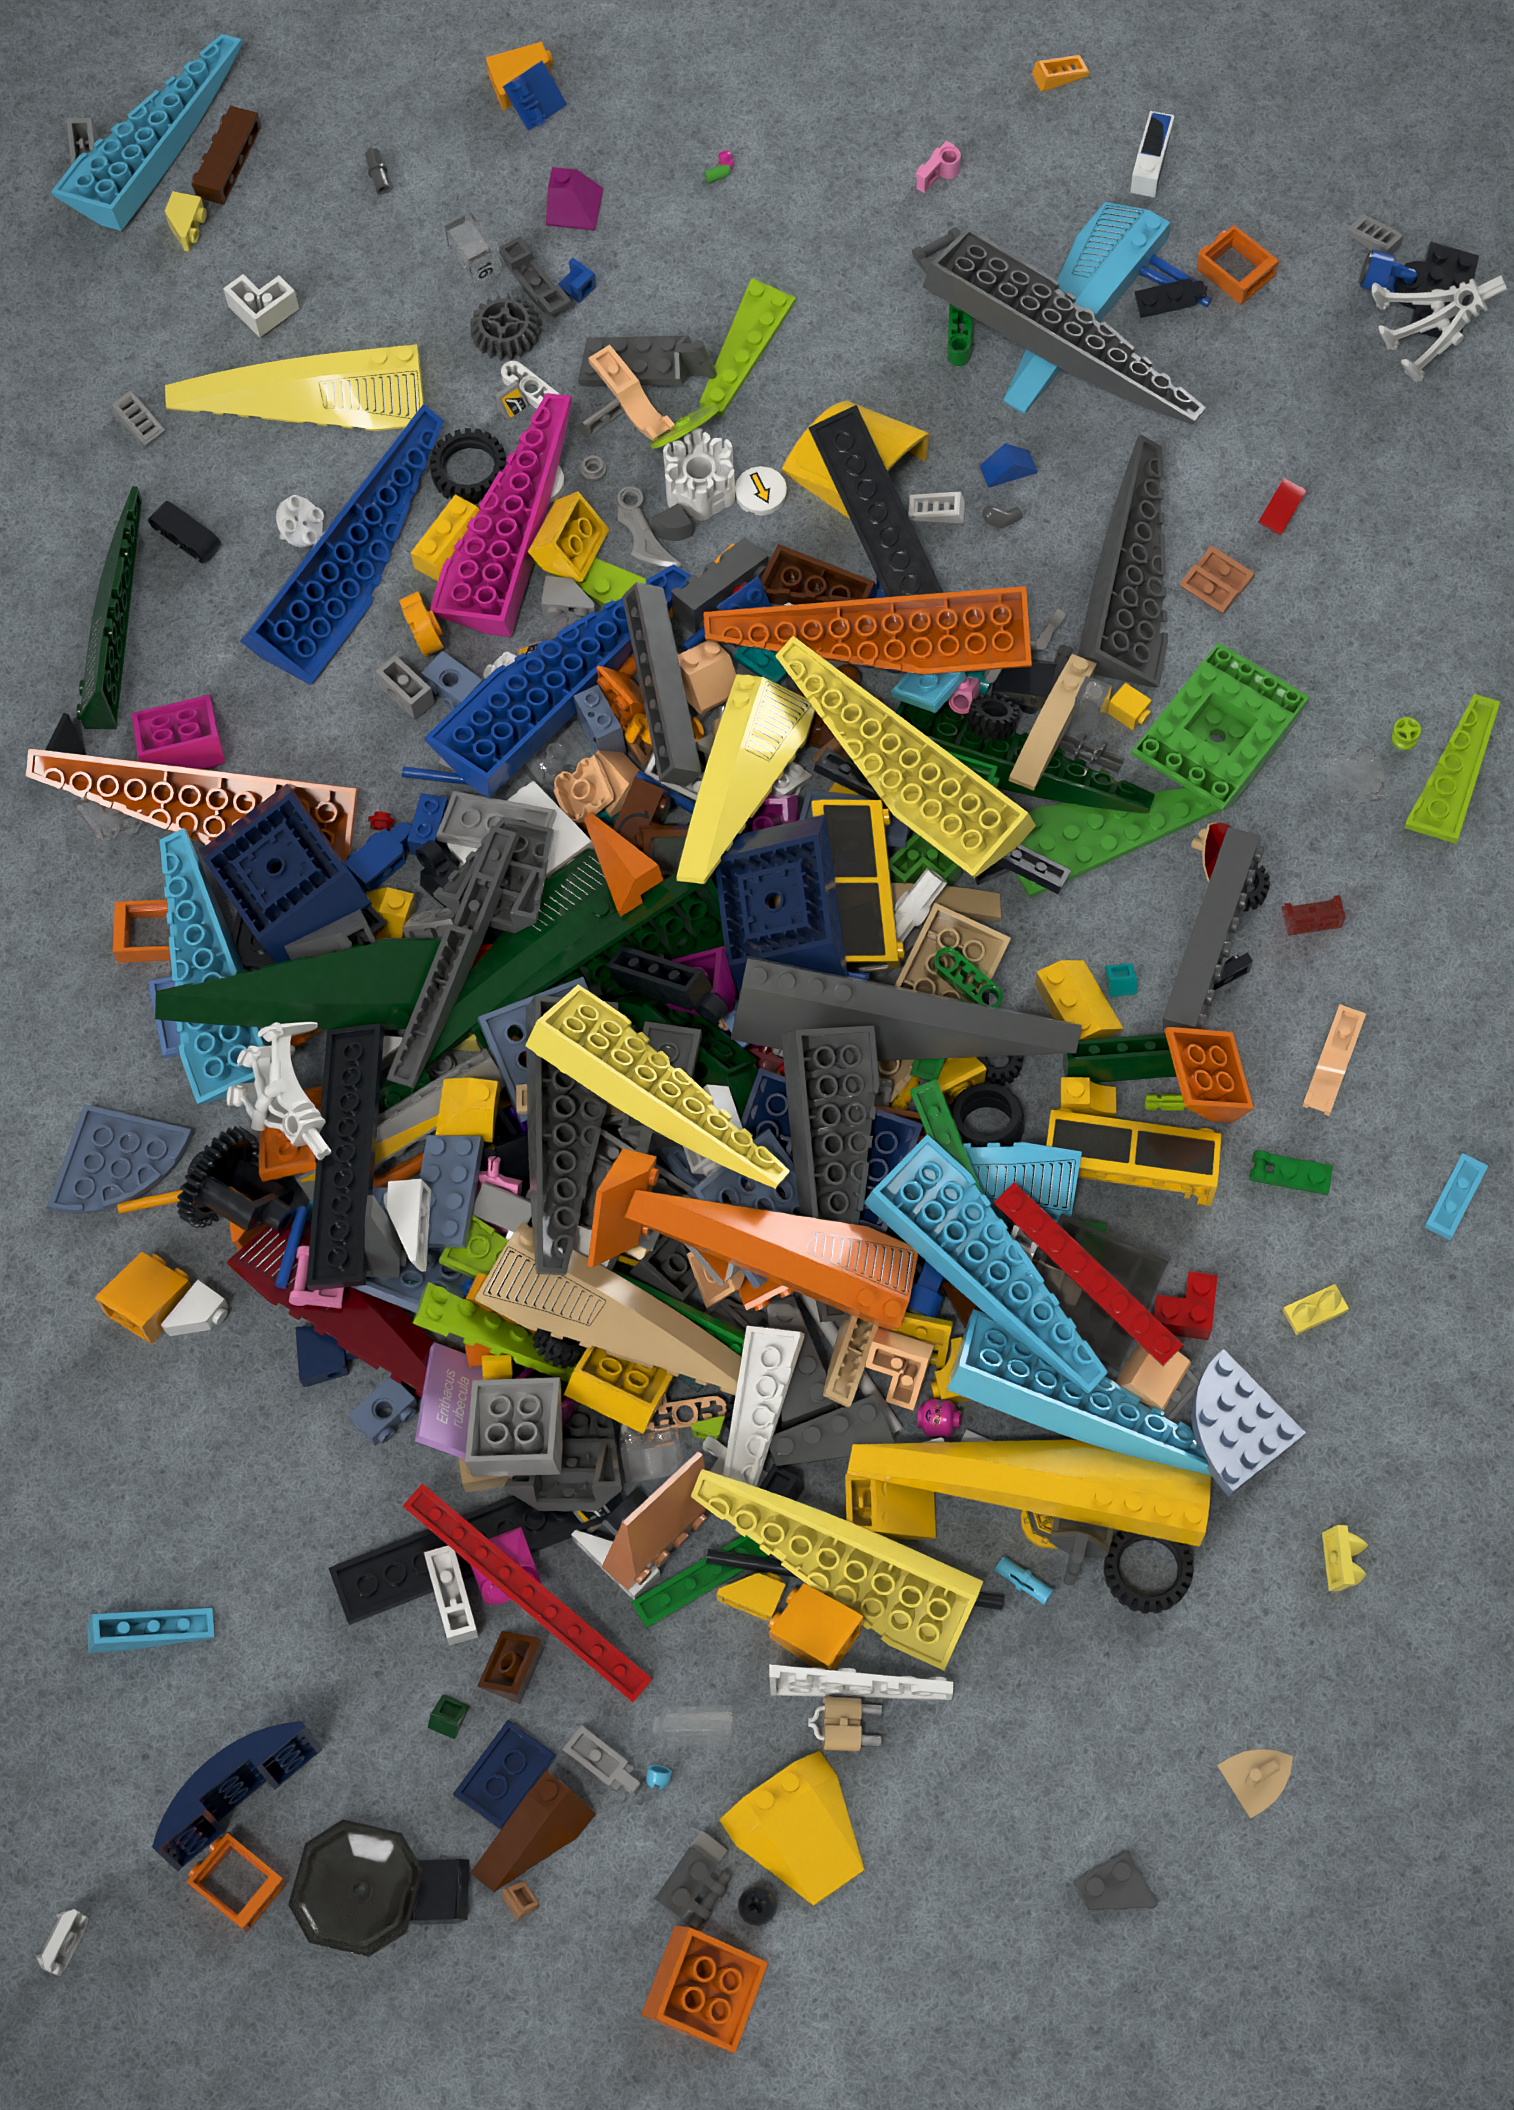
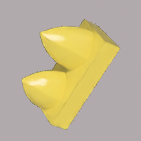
M1336 1284L1283 1308V1312L1296 1335L1340 1316L1349 1310Z
M1336 1525L1322 1532L1329 1591H1341L1359 1584L1365 1578L1366 1572L1359 1565L1352 1562V1556L1363 1552L1368 1544L1357 1535L1348 1532V1525Z

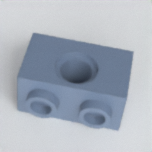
M444 651L421 672L423 681L431 687L433 696L437 694L443 698L444 703L451 710H454L483 682L481 678ZM450 683H456L454 686H447Z
M389 1376L348 1416L351 1423L376 1446L380 1442H387L394 1435V1428L401 1422L406 1423L416 1414L415 1409L418 1405L415 1398L401 1384ZM382 1409H392L391 1415L387 1418L378 1417Z

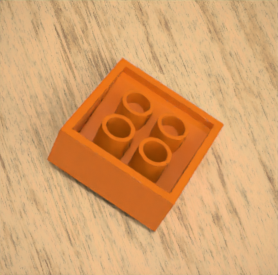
M1167 1027L1164 1029L1186 1108L1211 1122L1234 1123L1254 1109L1233 1032Z
M625 1148L620 1152L596 1192L587 1266L595 1267L639 1245L644 1235H649L651 1229L625 1219L624 1215L634 1190L652 1192L653 1186L656 1185L659 1176V1169L655 1168L656 1156Z
M674 1925L641 2016L690 2037L736 2053L768 1962L693 1928Z

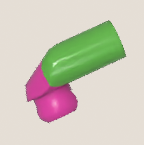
M721 151L718 154L719 161L717 167L704 171V176L708 183L725 178L730 174L734 165V158L731 157L730 151Z

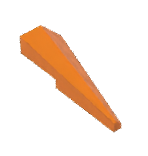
M589 812L584 822L618 914L623 916L643 903L640 895L662 882V874L656 862Z

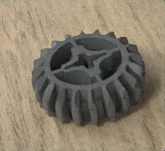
M509 294L505 299H501L498 295L496 300L492 301L488 298L487 305L480 303L479 310H474L473 318L470 321V333L474 345L479 347L482 354L488 352L490 359L497 354L500 361L503 355H508V358L512 360L513 354L516 353L521 357L522 349L529 352L530 345H535L536 337L539 334V322L534 309L529 307L527 301L521 303L519 297L511 300Z

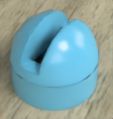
M660 1765L648 1766L646 1774L647 1784L652 1789L654 1784L659 1785V1790H663L670 1782L672 1771Z

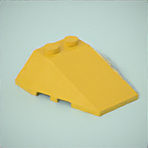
M820 1750L793 1762L744 1796L719 1819L734 1844L740 1850L756 1860L762 1867L778 1877L813 1906L865 1871L838 1777Z

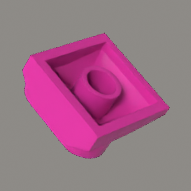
M521 1527L489 1539L541 1583ZM471 1565L485 1604L499 1605L512 1600Z

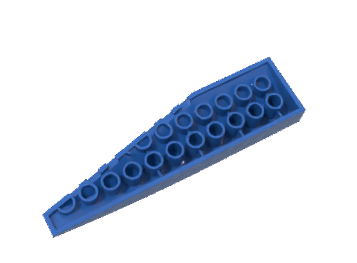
M425 404L420 407L241 638V643L265 661L309 685L313 683L371 606L374 598L371 595L375 588L379 586L382 578L381 575L385 565L388 563L391 550L398 538L411 505L410 502L417 490L422 472L427 465V459L444 422L442 418Z

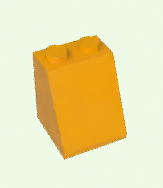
M141 1252L98 1293L95 1299L107 1317L153 1345L164 1330L161 1324L192 1286L189 1282L190 1277L178 1268H175L173 1271L166 1267L167 1263L156 1254L149 1256Z
M803 1583L799 1590L795 1587L790 1592L785 1601L788 1606L783 1613L777 1612L768 1625L771 1628L769 1637L811 1667L835 1671L863 1631L864 1617Z

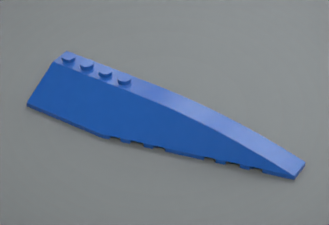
M672 564L647 579L646 584L664 589L669 612L672 608L671 591L677 586L680 589L688 585L686 580L692 575ZM623 598L616 602L612 600L606 603L604 609L597 613L591 612L559 631L557 637L552 640L542 641L530 653L526 655L522 653L515 657L514 662L508 666L502 665L495 669L424 737L425 741L469 786L490 798L577 713L574 695L598 685L597 680L599 678L596 668L600 665L617 671L632 655L633 648Z

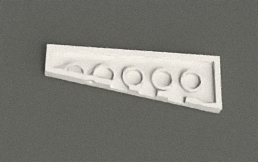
M755 1326L746 1327L723 1476L757 1487L804 1340V1333Z

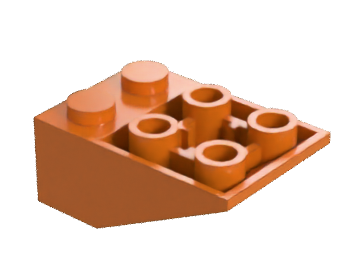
M599 665L596 668L599 678L597 683L614 715L620 721L619 724L625 733L634 715L640 713L646 715L641 689L626 673Z

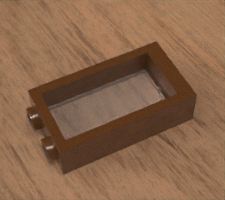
M690 824L639 826V834H635V847L659 865L663 881L678 872ZM715 870L710 876L713 883H717Z

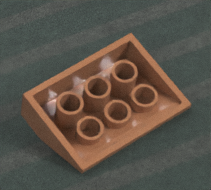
M699 1451L622 1522L602 1568L627 1590L631 1589L636 1583L639 1585L643 1584L652 1573L650 1569L654 1565L660 1567L671 1554L669 1551L673 1547L679 1549L689 1538L688 1533L692 1529L698 1531L708 1519L705 1516L708 1509L690 1497L701 1470H705L703 1455Z

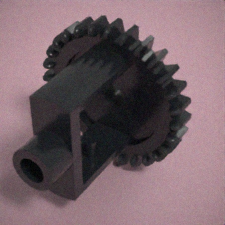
M234 1126L233 1129L229 1127L226 1133L220 1132L218 1139L214 1137L211 1146L206 1145L204 1151L199 1152L190 1162L188 1174L184 1177L187 1179V1182L180 1187L183 1192L178 1195L180 1201L177 1204L179 1208L177 1213L181 1219L196 1228H205L206 1225L211 1226L212 1221L218 1222L219 1217L217 1214L246 1232L265 1224L281 1234L290 1227L296 1215V1210L290 1206L295 1190L278 1179L262 1182L259 1175V1167L251 1163L259 1161L257 1157L259 1154L257 1138L241 1126ZM242 1189L257 1200L252 1202L236 1191Z

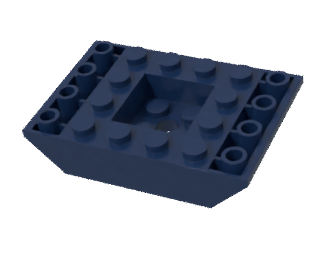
M288 783L200 849L203 861L258 942L276 963L291 960L284 946L359 909L363 912L372 905L368 896ZM276 862H282L280 871L271 874L272 865Z
M824 814L736 835L729 851H725L722 854L721 862L716 867L715 873L725 953L738 994L740 995L748 956L848 976L827 816ZM774 895H779L781 899L780 904L776 908L770 909V898Z

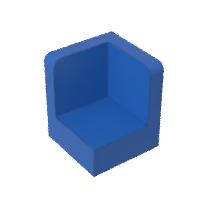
M572 258L569 260L570 273L558 285L568 296L580 303L596 288L595 273Z

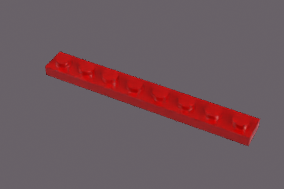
M1015 1182L994 1202V1205L1162 1367L1184 1346Z

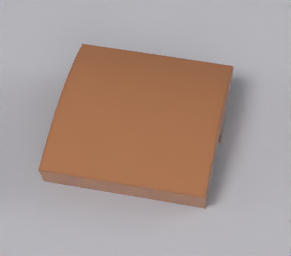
M1211 545L1198 564L1194 563L1179 586L1224 614L1249 585L1255 574Z

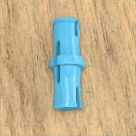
M1005 1555L994 1570V1572L1016 1585V1590L1019 1592L1025 1591L1043 1605L1046 1604L1055 1590L1033 1576V1571L1030 1569L1024 1570Z

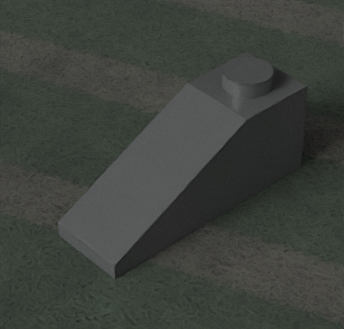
M367 1195L365 1253L368 1262L366 1277L399 1278L400 1267H406L407 1253L405 1249H402L400 1237L382 1207L373 1195Z

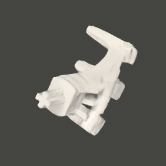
M1501 275L1480 286H1477L1472 278L1468 284L1465 282L1460 283V288L1458 289L1453 285L1450 287V290L1436 289L1427 293H1390V290H1387V288L1373 283L1372 296L1376 302V307H1379L1380 310L1385 311L1390 306V302H1411L1413 305H1431V309L1434 310L1430 316L1397 330H1390L1385 326L1379 325V333L1388 350H1396L1400 344L1398 339L1419 331L1422 333L1438 327L1439 331H1443L1438 340L1414 363L1409 359L1401 360L1404 372L1415 382L1423 381L1425 372L1422 368L1437 354L1440 355L1452 343L1457 346L1463 340L1464 335L1460 333V330L1465 324L1471 322L1470 316L1473 314L1477 317L1480 315L1481 310L1487 311L1484 301L1507 290ZM1474 295V300L1470 305H1462V300L1465 296ZM1444 302H1451L1444 307ZM1456 315V317L1450 323L1449 318Z
M273 1023L258 1032V1037H263L268 1042L272 1041V1045L249 1046L240 1052L237 1059L238 1066L244 1065L248 1068H253L255 1081L244 1084L237 1083L234 1086H230L227 1091L228 1106L238 1107L245 1105L246 1112L252 1119V1129L263 1131L266 1126L280 1129L282 1133H285V1136L291 1141L293 1146L308 1145L317 1159L322 1160L331 1153L330 1148L319 1134L326 1121L321 1117L318 1109L315 1108V1105L309 1100L299 1085L290 1056L295 1052V1047L290 1045L291 1036L315 1030L317 1023Z

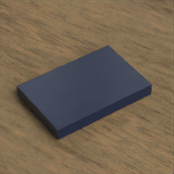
M507 1720L455 1790L453 1796L501 1830L528 1792L553 1763L557 1755L510 1720Z

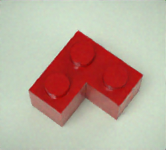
M1189 1271L1185 1282L1184 1298L1156 1295L1152 1315L1174 1336L1209 1340L1212 1331L1218 1275Z

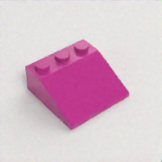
M210 694L131 713L137 755L140 762L199 769L214 768L219 764L225 763Z

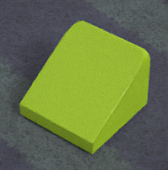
M719 1416L692 1423V1435L704 1440L711 1436L718 1442H721L726 1426V1417Z

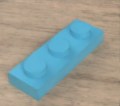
M1462 1153L1424 1228L1451 1240L1488 1165Z

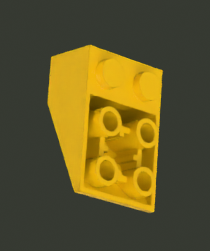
M845 1474L846 1521L891 1540L936 1539L933 1491Z

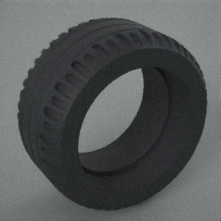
M995 1083L972 1085L970 1088L967 1087L960 1092L950 1107V1112L963 1144L971 1143V1147H987L988 1143H1000L1001 1147H1013L1014 1143H1019L1024 1133L1022 1104L1017 1096L1004 1086L996 1085ZM984 1107L1001 1110L1010 1118L1009 1124L1002 1131L992 1135L975 1134L968 1130L963 1122L972 1111Z

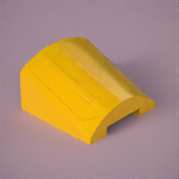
M850 401L836 403L824 411L810 426L857 404ZM857 405L887 472L908 451L923 462L928 459L929 433ZM807 428L793 447L781 471L850 519L812 435Z

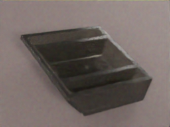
M1061 1213L1057 1224L1148 1310L1160 1285L1168 1261ZM1043 1252L1036 1269L1044 1279V1285L1050 1294L1053 1293L1060 1302L1059 1307L1068 1319L1071 1318L1077 1327L1075 1330L1083 1341H1087L1100 1362L1120 1372L1134 1339Z

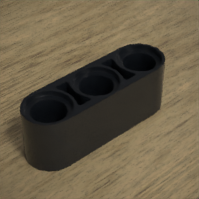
M165 501L148 518V523L155 531L160 530L162 536L175 545L179 544L180 549L194 559L199 558V562L202 564L221 546V541L212 531L169 501Z

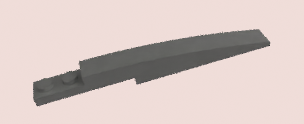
M491 826L454 922L446 927L387 1076L388 1081L414 1088L466 981L503 890L500 888V885L520 837L517 832Z

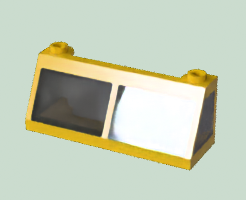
M881 800L812 801L813 817L824 814L827 816L847 970L870 972L901 968L900 959L905 958L903 942H898L896 936L885 834L886 825H891L889 808L884 809Z
M1066 1108L1051 1110L1046 1146L1081 1151L1078 1178L1185 1193L1184 1198L1190 1199L1192 1194L1197 1197L1198 1205L1212 1206L1218 1184L1221 1133H1215L1214 1130L1208 1128L1193 1130L1073 1113L1072 1110Z

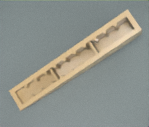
M1074 654L1070 656L1022 748L1008 781L1034 791L1091 687L1097 663Z
M871 883L848 884L845 887L837 885L842 901L838 903L839 910L870 901L874 920H879L882 923L878 887ZM891 883L893 909L900 896L905 891H910L914 884ZM945 886L930 905L932 909L934 903L940 904L974 921L1001 920L1000 893ZM930 909V911H929L927 917L925 918V920H924L923 922H926V920H927V918H928V916H929V914H930V912H931V909Z
M849 1315V1320L841 1321L827 1372L823 1396L848 1408L851 1407L866 1365L872 1341L879 1326L853 1315Z

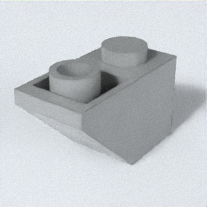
M545 577L541 601L543 616H547L552 620L569 618L578 621L591 612L596 613L595 604L572 578Z

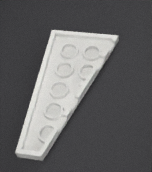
M770 1665L769 1669L771 1695L952 1700L953 1682L947 1681L944 1677H930L927 1680L917 1679L913 1676L896 1677L856 1673V1670L852 1668H840L838 1671L819 1667L801 1668Z

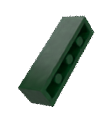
M1166 1034L1079 1040L1076 1053L1063 1054L1062 1065L1065 1077L1090 1078V1081L1093 1083L1177 1077Z

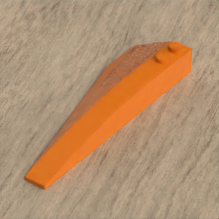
M634 1190L624 1215L625 1219L886 1330L900 1328L910 1300L918 1253L909 1244L867 1226Z

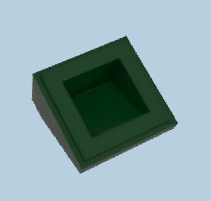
M443 1694L430 1714L428 1728L455 1739L470 1705Z

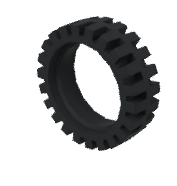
M465 428V433L461 434L460 429L454 431L455 436L448 433L445 435V441L440 439L437 442L438 447L434 446L430 456L431 476L439 493L442 492L443 497L446 499L449 497L452 499L454 495H457L466 501H472V504H478V499L483 500L499 471L502 472L507 464L506 454L502 444H499V440L495 436L492 438L491 433L486 431L482 434L481 429H475V432L472 433L471 428ZM467 448L481 449L492 457L494 469L489 477L479 483L470 485L457 484L449 480L444 474L446 460L450 455L459 450Z
M1121 1531L1112 1540L1108 1556L1104 1560L1106 1585L1110 1588V1593L1113 1597H1116L1120 1604L1128 1606L1132 1611L1136 1612L1138 1610L1144 1614L1149 1612L1155 1614L1160 1613L1162 1610H1168L1184 1597L1190 1587L1194 1572L1193 1556L1189 1552L1190 1548L1188 1544ZM1142 1540L1157 1541L1166 1546L1174 1555L1178 1566L1177 1579L1166 1592L1155 1596L1140 1595L1131 1590L1122 1580L1119 1570L1120 1558L1124 1550L1133 1543Z

